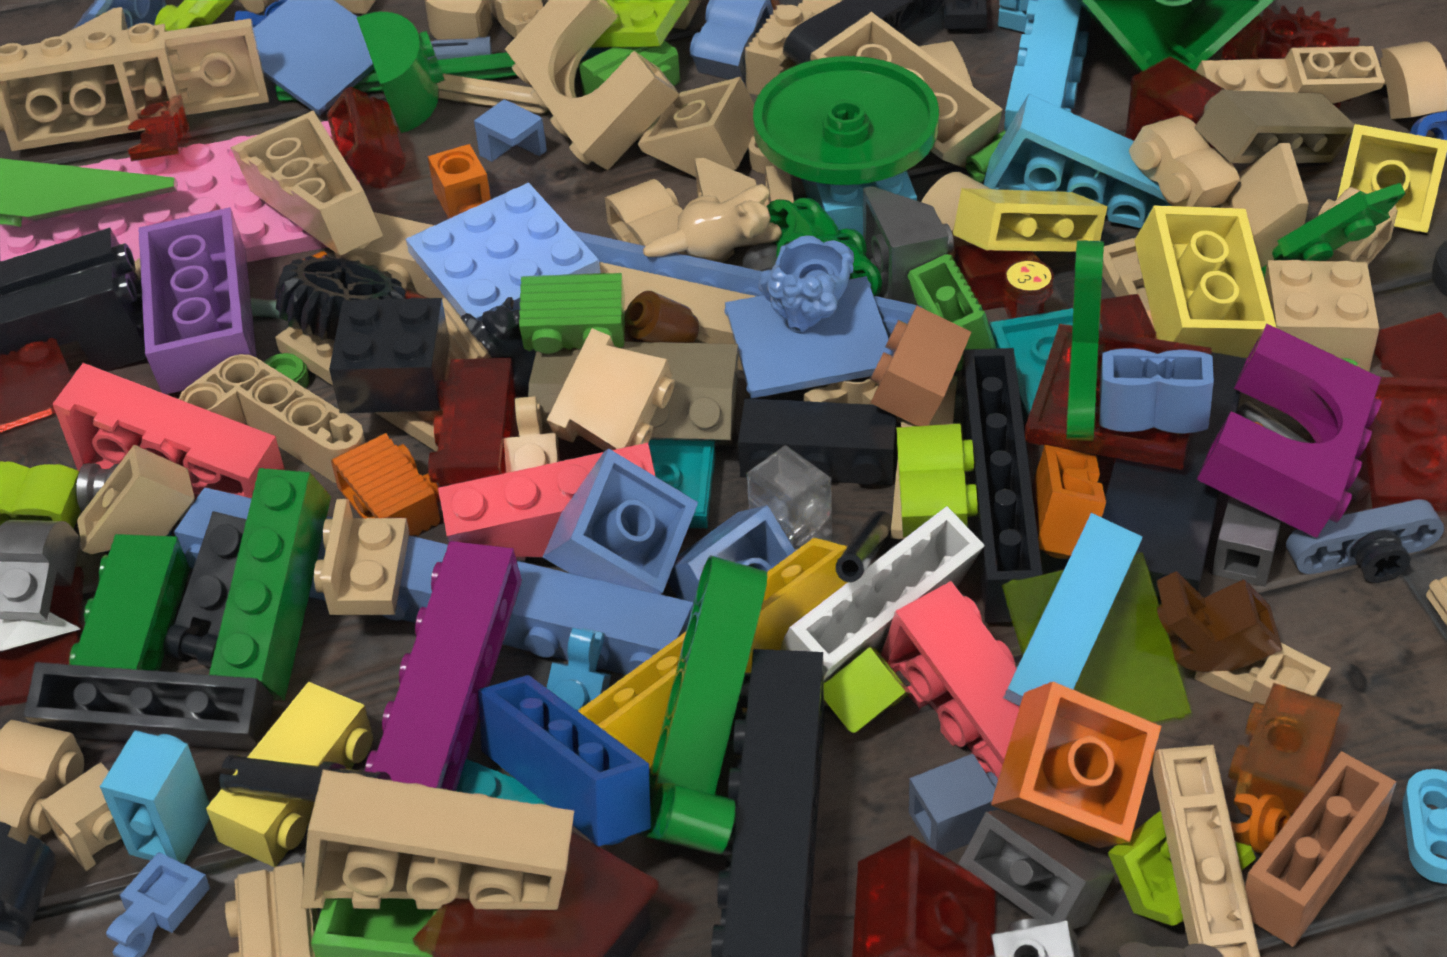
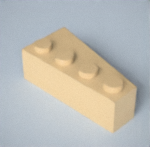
M314 110L230 147L250 191L341 256L349 251L361 250L368 246L371 241L383 236L363 188Z
M323 770L308 827L301 908H323L326 898H352L354 908L379 909L381 898L414 899L417 909H442V905L454 899H470L475 909L558 910L567 867L574 811L555 808L546 804H530L493 798L484 794H469L427 787L417 783L407 784L365 777L356 773L346 774Z

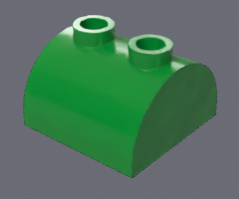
M373 12L357 17L380 85L400 133L418 127L435 110L439 98L437 83L445 81L427 30L418 33L415 26L407 18L392 12Z

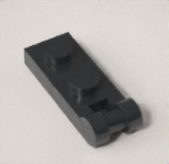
M215 511L212 512L175 624L169 628L164 638L163 650L167 656L178 659H185L191 656L197 658L200 665L211 667L247 519ZM202 621L211 623L206 635L203 637L197 635Z

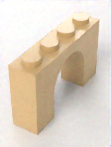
M549 0L505 50L515 62V65L512 67L515 74L534 88L531 96L541 107L553 114L550 119L552 125L561 134L572 140L573 143L569 148L575 156L587 165L593 161L609 170L680 94L656 65L633 51L599 88L588 95L576 98L574 89L575 74L582 57L619 16L606 0Z

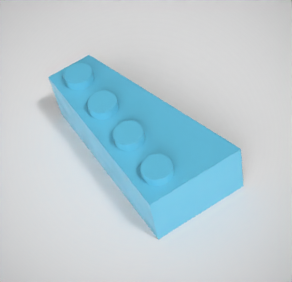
M1029 0L1025 32L1021 35L1017 66L1014 68L1005 110L1004 130L1007 131L1028 94L1068 112H1071V108L1074 109L1077 86L1081 81L1083 60L1086 58L1089 43V32L1082 31L1084 8L1077 0Z

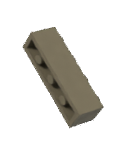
M1220 90L1218 94L1214 95L1206 103L1203 110L1204 114L1194 127L1230 163H1254L1279 143H1290L1296 163H1331L1351 137L1354 123L1322 93Z

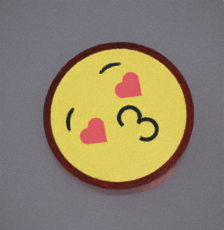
M1016 261L1005 270L1004 292L1009 299L1019 304L1035 305L1042 303L1052 294L1053 271L1049 266L1040 261Z

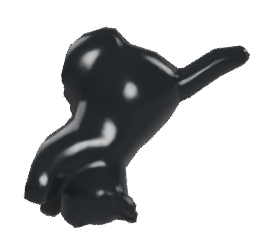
M508 297L502 305L483 312L481 320H478L469 313L462 315L460 319L480 347L493 361L495 371L501 374L517 397H528L529 381L537 351L534 349L531 351L524 349L519 326L520 310H513V298Z

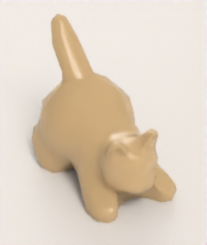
M763 184L754 185L737 196L721 203L717 196L703 195L690 201L678 216L677 231L660 237L646 245L643 249V254L647 257H660L685 251L689 256L722 263L734 254L735 247L772 243L779 240L782 230L778 225L770 222L771 217L768 208L764 205L770 195L769 188Z

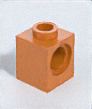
M470 144L428 156L433 190L448 219L491 200L487 173Z

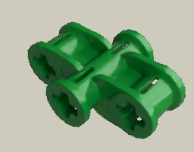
M800 198L793 203L789 200L777 199L771 201L766 206L771 217L770 222L778 225L782 230L780 239L774 242L777 245V258L781 246L801 236H814L823 243L831 240L841 242L848 246L854 254V268L849 279L867 276L868 281L871 283L873 296H879L882 290L881 273L866 257V242L860 232L851 228L838 230L834 220L818 202L810 198Z

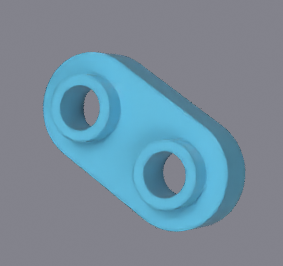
M1426 769L1417 772L1410 778L1402 801L1409 857L1413 867L1422 876L1437 883L1447 884V859L1434 855L1438 854L1447 858V772L1438 769ZM1426 805H1434L1438 807V809L1432 810L1428 808Z

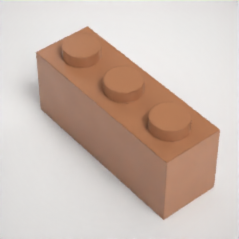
M1341 751L1249 871L1245 891L1252 922L1294 947L1384 824L1397 781Z

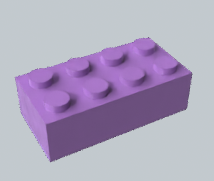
M231 207L139 227L145 355L161 392L170 394L185 390L193 382L231 356L248 354L257 358L246 250Z

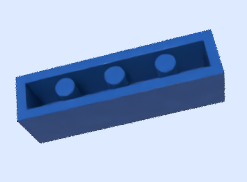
M529 675L478 689L482 752L545 804L555 808L573 810L572 826L596 846L618 844L623 842L628 836L651 829L648 762Z

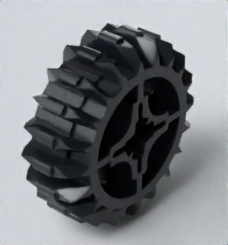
M327 255L322 256V258L308 256L304 260H292L291 264L283 267L276 285L275 299L277 300L275 308L279 311V317L287 321L288 326L291 328L302 329L303 334L306 336L315 335L320 337L322 341L326 339L335 341L343 300L405 299L406 291L401 287L402 283L399 280L392 278V274L387 271H379L375 265H365L360 263V260H346L343 256L340 259L330 258Z

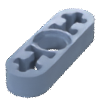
M1421 499L1346 514L1341 517L1338 523L1328 520L1317 538L1296 529L1288 537L1286 548L1300 572L1315 574L1357 565L1353 556L1354 547L1358 544V540L1367 534L1381 530L1394 531L1399 535L1402 547L1408 553H1413L1433 545L1442 536L1444 524L1430 502Z

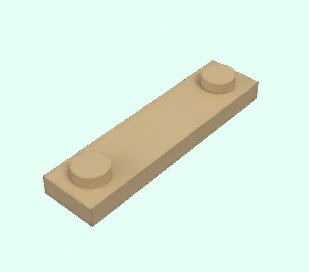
M1214 745L1158 749L1154 752L1151 766L1188 944L1200 943L1212 946L1219 950L1223 957H1260Z

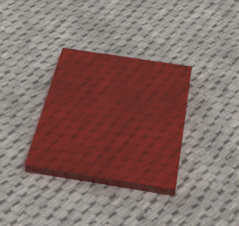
M571 831L567 867L558 910L475 909L469 898H454L453 901L439 908L415 935L413 942L420 951L426 952L433 957H603L658 890L659 885L658 881L652 876L643 873Z

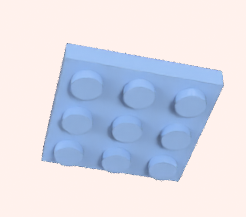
M529 182L406 238L409 254L459 315L462 316L469 313L478 320L482 319L483 312L502 305L508 297H512L514 300L513 310H520L521 276L601 273L599 259Z

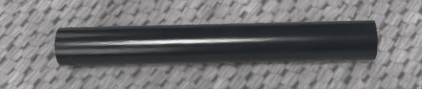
M876 511L870 515L836 562L835 569L840 579L845 582H855L862 577L891 533L892 517L885 511Z

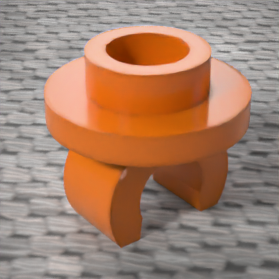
M1237 794L1234 802L1240 812L1251 815V817L1244 823L1237 824L1231 822L1235 842L1251 845L1256 853L1263 854L1291 818L1288 810H1285L1283 800L1277 795L1264 794L1258 799L1251 794Z

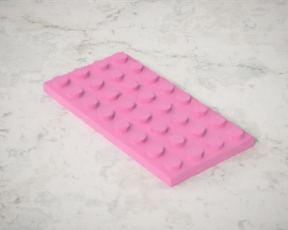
M347 119L321 122L359 182ZM257 135L248 137L238 136L226 141L193 144L186 148L163 152L152 151L141 156L118 160L107 159L95 164L78 166L175 177L178 187L177 191L37 221L22 220L21 227L0 226L1 261L107 228H111L120 245L126 243L129 246L134 261L140 258L139 227L231 207L245 246L247 262L328 247L250 191L230 147Z

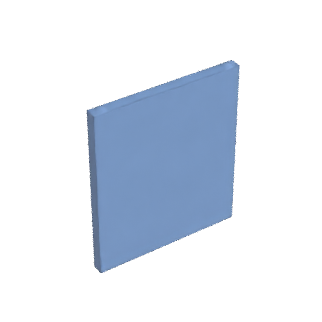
M287 0L253 28L264 76L312 111L314 110L319 116L375 69L357 21V16L334 0Z
M867 276L849 279L843 296L837 302L836 312L827 319H821L817 324L803 332L791 330L787 319L779 315L772 308L771 302L764 295L725 302L724 313L728 317L735 344L739 345L738 355L747 383L746 390L750 394L751 399L872 376L883 352L892 356L893 351L885 347L888 336Z

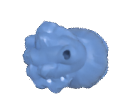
M801 236L781 246L775 265L771 270L763 271L760 274L759 290L771 302L772 308L779 315L787 319L791 330L794 332L806 331L821 319H827L836 312L837 302L843 296L850 274L853 273V251L845 244L835 240L823 243L814 236Z

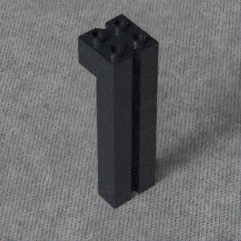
M111 228L0 262V364L74 341H78L92 366L104 371L147 358L145 355L141 278L139 279L135 272V261L129 246L126 243L120 245Z

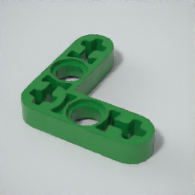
M1077 240L1066 440L1093 441L1104 241Z

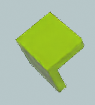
M869 647L824 683V700L852 733L858 732L889 706H896L911 694L878 650Z

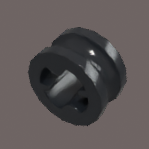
M1390 530L1376 531L1365 536L1358 542L1353 551V556L1357 564L1361 566L1365 579L1373 583L1387 582L1398 577L1407 569L1411 560L1408 551L1402 547L1399 535Z

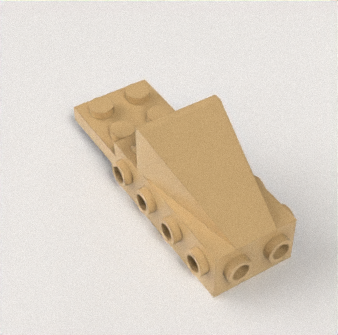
M118 7L61 36L47 38L41 43L23 46L17 43H9L0 46V131L6 132L11 151L184 124V115L269 102V94L251 18L166 31L165 24L152 25L149 23L136 24L128 29L123 8Z

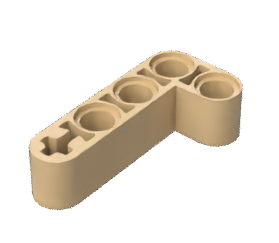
M239 354L225 359L189 385L179 397L182 401L276 436L278 447L336 483L331 460L366 443L362 425L357 420L345 413H340L338 408L263 361L248 354Z

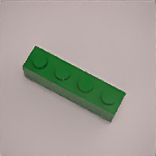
M259 468L209 675L258 678L274 697V700L285 701L315 564L323 536L324 522L327 518L331 501L330 494L310 472Z

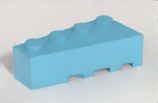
M1028 94L990 157L983 184L991 189L1073 192L1108 206L1106 211L1108 221L1142 228L1153 206H1171L1162 194L1158 182L1146 177L1133 162L1129 153V149L1134 142L1133 140L1031 94Z

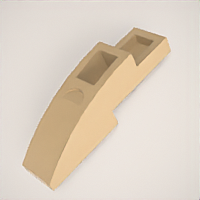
M1373 46L1291 48L1285 59L1201 61L1195 71L1205 105L1220 90L1322 93L1334 104L1380 89L1385 84Z

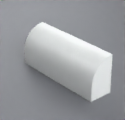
M946 506L872 563L859 580L846 583L793 624L782 641L781 650L823 652L824 683H826L869 647L878 650L885 644L896 610L950 581L957 587L985 545Z

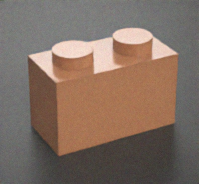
M916 306L907 324L900 320L897 321L885 347L894 352L892 356L883 352L870 380L879 385L870 403L916 426H928L946 394L971 331Z

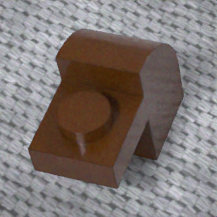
M1177 571L1157 580L1162 604L1157 606L1158 617L1162 626L1169 634L1174 659L1179 665L1199 672L1231 671L1251 665L1283 650L1270 605L1245 579L1207 597H1202Z

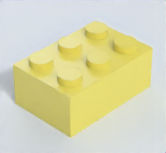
M1153 206L1134 242L1157 342L1247 358L1266 323L1273 327H1276L1246 209Z

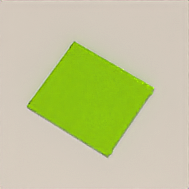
M1143 552L1135 553L1073 690L1155 723L1172 718L1181 719L1185 715L1190 714L1191 710L1168 634L1158 617L1157 606L1159 604ZM1064 570L1018 581L1011 580L1002 586L1022 657Z

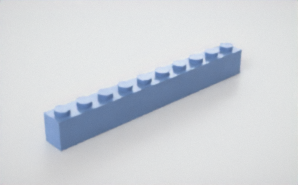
M204 487L174 531L190 568H194L212 512L215 511L247 519L252 498ZM409 535L395 615H383L384 617L391 620H405L416 623L420 608L427 607L432 593L431 576L433 568L437 562L443 561L448 544ZM323 536L317 560H324L326 550L324 548ZM517 561L522 583L502 644L531 651L541 657H556L569 661L567 649L572 628L591 629L605 633L596 670L604 669L627 675L686 632L694 602ZM313 575L309 597L326 601L324 593L316 591Z

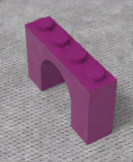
M1266 323L1245 360L1234 389L1288 414L1307 429L1316 443H1305L1289 439L1231 411L1209 448L1197 480L1317 538L1328 520L1338 523L1351 500L1352 494L1345 490H1349L1362 466V461L1357 459L1361 456L1369 442L1372 431L1368 428L1375 419L1382 403L1381 400L1375 398L1381 377Z

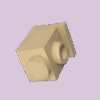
M101 762L40 802L55 836L85 871L96 865L92 855L122 838L100 789V785L109 772Z

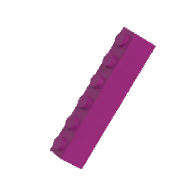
M449 541L443 561L437 562L433 568L431 576L432 593L427 607H421L417 614L415 624L416 640L411 653H406L401 660L399 669L400 686L395 701H389L385 707L382 719L383 736L378 750H373L369 754L365 771L386 772L390 775L391 780L395 782L417 783L427 787L456 791L479 719L478 689L488 687L522 583L513 548Z

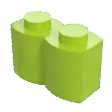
M960 424L896 427L903 537L909 536L946 506L968 527V517L978 516L976 484L966 485L964 473L974 471L972 440H962Z
M0 461V526L7 520L64 521L74 529L81 513L77 501L79 471L60 464H45L28 468L15 462Z

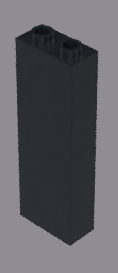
M1146 341L1144 350L1155 354L1171 350H1194L1212 355L1214 377L1208 429L1194 433H1173L1153 427L1142 431L1122 433L1105 498L1106 505L1102 518L1143 537L1114 601L1157 609V606L1162 604L1157 580L1175 571L1199 593L1220 491L1198 481L1197 478L1209 448L1231 411L1236 414L1238 412L1242 392L1234 389L1246 358Z

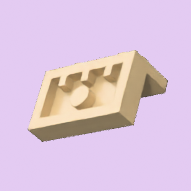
M336 500L333 518L326 519L324 522L323 543L326 550L324 560H317L314 569L315 589L318 593H324L329 615H395L410 533L406 518H353L349 500Z

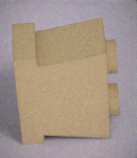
M591 328L547 418L553 433L572 443L578 434L604 451L644 443L649 444L653 432V426L649 425L657 407L663 409L668 404L675 386V380L671 379L672 373L668 360L617 348L614 346L610 335Z

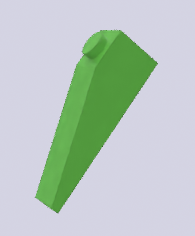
M0 158V226L21 227L22 220L37 221L177 191L178 182L175 177Z

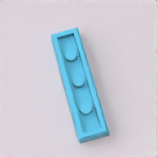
M1093 513L1090 514L1007 688L1004 699L1020 706L1024 692L1052 681L1074 689L1140 545L1142 536Z

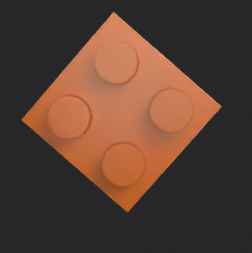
M1053 681L1024 692L991 806L1097 848L1130 842L1161 726Z

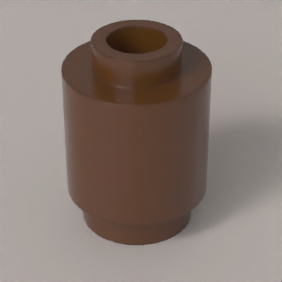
M644 291L638 294L630 302L626 310V328L628 333L633 338L643 342L694 343L698 336L699 321L688 306L656 292Z

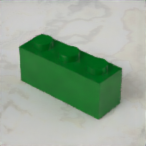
M115 534L109 554L104 555L101 559L99 566L100 581L94 598H90L86 604L84 613L85 626L80 642L75 643L71 649L69 665L149 671L160 670L165 654L163 650L164 638L169 628L174 624L190 571L178 537Z

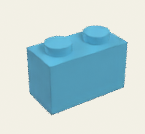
M134 730L100 785V789L129 855L152 860L160 852L184 864L210 819L206 810L210 802L187 743L168 734L155 736Z

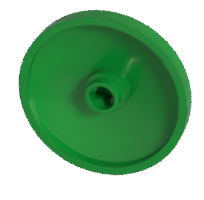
M860 56L821 58L791 67L766 84L757 96L753 108L754 137L760 151L771 163L796 177L832 185L871 183L903 173L919 163L930 152L938 136L939 105L934 92L925 81L913 72L894 63Z

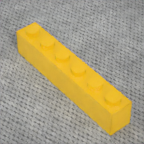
M814 537L767 571L766 591L745 672H751L753 649L781 650L782 641L789 628L848 583L838 577L835 569L836 562L848 546ZM686 632L578 710L586 718L648 762L649 769L652 766Z

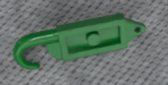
M1397 183L1368 194L1359 191L1277 240L1279 245L1272 252L1274 260L1327 261L1333 256V251L1350 241H1359L1375 232V226L1390 218L1388 212L1405 195L1402 184ZM1267 265L1261 267L1263 277H1265Z

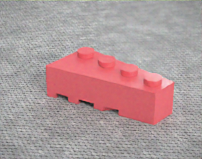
M82 363L53 402V407L78 471H80L83 464L87 463L99 464L102 469H110L114 464H120L132 446L136 445L188 468L194 500H196L204 487L252 498L259 468L285 470L276 436Z

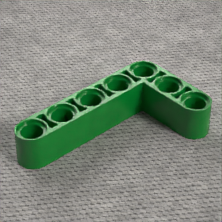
M712 555L708 557L703 567L649 774L651 829L637 833L639 836L719 855L724 851L728 843L735 817V801L714 794L766 591L768 576L765 570Z

